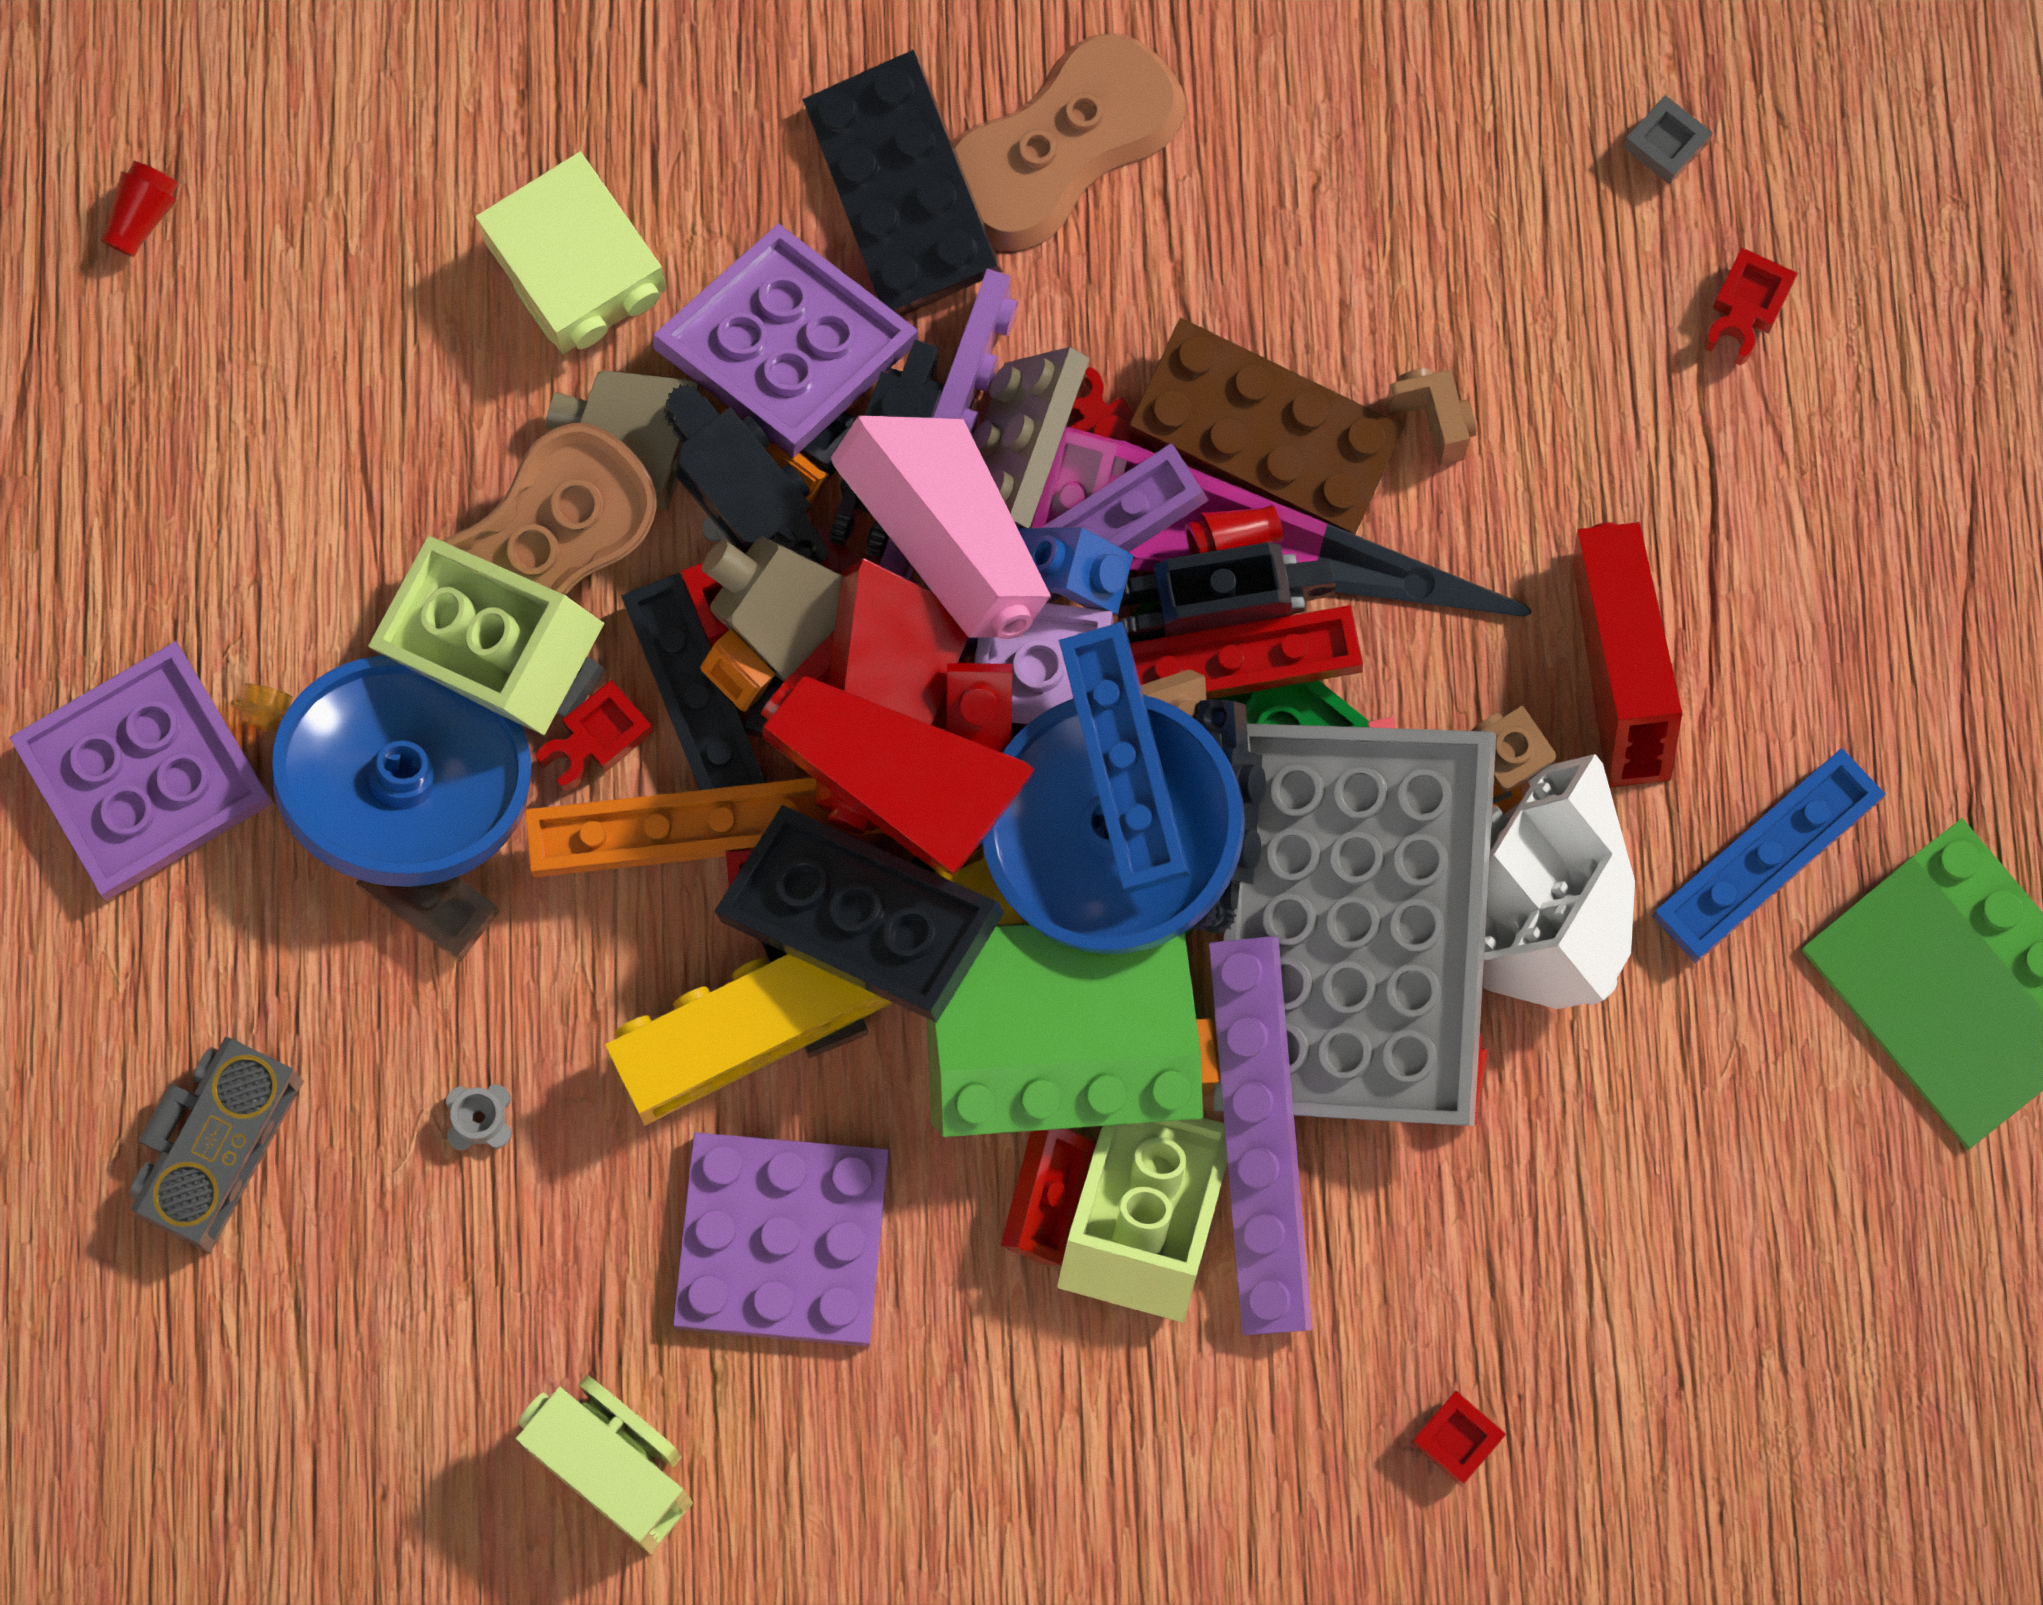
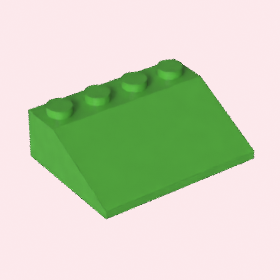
M1961 818L1805 945L1801 952L1963 1146L1969 1150L2043 1092V912L1964 819Z
M1028 923L997 925L938 1022L936 1023L926 1018L931 1124L943 1137L1203 1119L1201 1051L1185 932L1166 943L1150 949L1123 954H1098L1060 944L1043 935Z

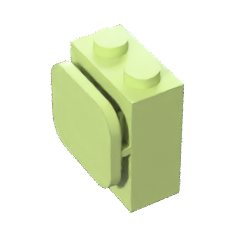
M581 151L475 216L483 241L512 281L517 295L541 330L557 346L562 355L575 347L584 349L592 346L607 333L608 328L628 315L637 316L652 308L660 299L661 293L667 290L662 266Z
M587 1374L579 1382L578 1386L590 1399V1403L584 1402L580 1404L560 1386L551 1397L544 1392L541 1393L526 1408L518 1420V1424L523 1428V1431L517 1436L516 1440L535 1459L649 1554H652L693 1504L685 1490L656 1467L654 1461L650 1458L660 1457L674 1468L682 1458L677 1449Z

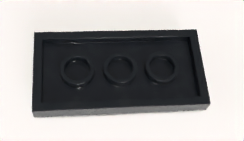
M914 49L802 99L876 294L883 304L901 317L983 281L987 269L999 273L1003 272L921 60Z
M781 805L714 910L722 923L936 1023L1004 914L998 901L784 805Z

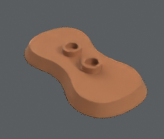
M1104 33L1083 39L1070 47L1062 55L1040 91L1025 105L1008 115L978 124L964 131L952 141L994 249L1009 252L1026 250L1050 239L1065 223L1082 193L1095 180L1112 169L1155 154L1174 138L1185 116L1186 100L1183 89L1175 74L1152 49L1139 40L1125 34Z
M570 423L545 433L534 442L523 457L506 496L487 517L470 528L444 539L443 542L566 595L584 577L621 560L641 544L654 520L657 508L656 490L644 465L617 437L589 423Z

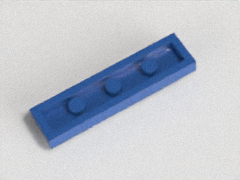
M1122 622L1060 639L1061 652L1123 890L1128 894L1190 876L1125 626Z
M1841 748L1662 904L1652 915L1653 919L1696 964L1884 798L1886 793Z

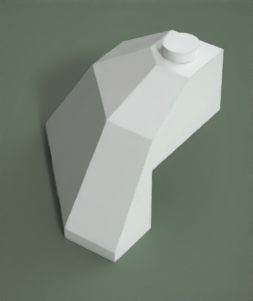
M1594 754L1553 764L1543 769L1528 781L1530 788L1522 801L1505 814L1497 805L1492 808L1482 987L1488 991L1555 1009L1582 1004H1597L1604 1001L1614 991L1618 982L1617 977L1631 955L1635 879L1603 763Z

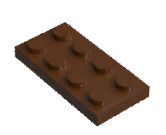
M1180 317L1126 432L1160 449L1172 443L1183 460L1258 496L1355 535L1405 425Z

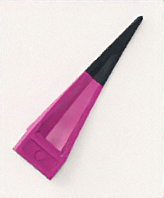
M1065 427L1036 508L1031 528H1042L1155 453L1123 440L1118 441ZM1188 467L1209 501L1129 552L1133 554L1130 570L1154 572V565L1165 559L1190 555L1185 534V524L1198 520L1199 513L1260 509L1273 505L1279 515L1283 530V541L1276 543L1281 545L1282 555L1296 554L1297 563L1331 559L1336 583L1335 592L1522 617L1532 614L1531 609L1526 604Z

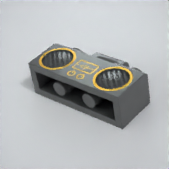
M225 1036L218 1050L210 1047L200 1059L193 1077V1081L199 1084L194 1093L195 1095L173 1084H168L137 1140L142 1145L161 1155L155 1165L150 1162L144 1164L130 1190V1197L136 1199L130 1210L138 1217L208 1253H211L304 1082L293 1068ZM187 1108L192 1112L175 1143H172L168 1139L183 1111Z

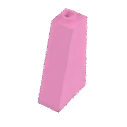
M858 416L831 456L836 470L968 638L999 637L1000 639H1012L1021 637L1031 627L1033 620L1051 595L964 419Z

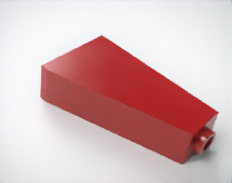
M1604 522L1590 528L1577 529L1573 570L1603 762L1609 788L1671 781L1682 719V708L1640 522L1626 524Z
M863 558L845 569L840 582L828 685L932 725L947 689V663H958L968 636L933 592ZM816 780L814 804L831 812L828 818L831 823L856 834H864L866 830L871 832L879 829L878 826Z
M805 675L794 689L784 683L774 693L761 712V715L768 720L763 726V739L933 870L949 880L954 878L1029 782L1034 768L1020 759Z

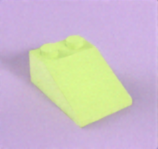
M428 535L368 647L505 718L545 735L605 623L557 591Z
M1203 1118L1102 1126L1067 1240L1057 1288L1184 1323L1228 1163L1225 1124Z

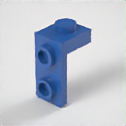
M1083 527L1017 528L1049 592H1056L1085 608L1113 611V615H1118L1133 554Z

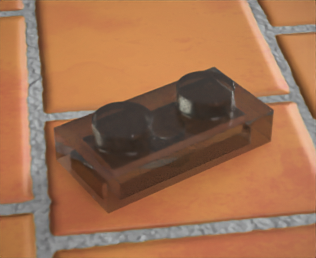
M457 877L439 883L410 887L373 884L362 880H357L356 882L360 890L459 962L462 961L499 913L495 904Z

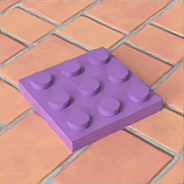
M778 223L654 333L653 349L694 381L698 382L699 385L726 406H731L740 417L750 416L761 427L767 438L794 458L879 379L881 371L887 372L911 350L914 340H917L918 330Z
M177 641L9 737L99 893L106 901L273 804Z
M694 1132L673 1321L674 1329L870 1347L889 1150Z

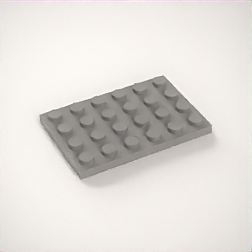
M1247 724L1249 752L1263 755L1262 768L1266 776V791L1262 801L1259 803L1257 832L1261 839V857L1258 865L1254 868L1253 884H1239L1238 908L1234 911L1237 916L1234 917L1235 923L1231 924V929H1226L1224 941L1270 936L1279 938L1294 1116L1475 1126L1496 734L1491 731ZM1220 1080L1215 1086L1213 1110L1223 1112Z

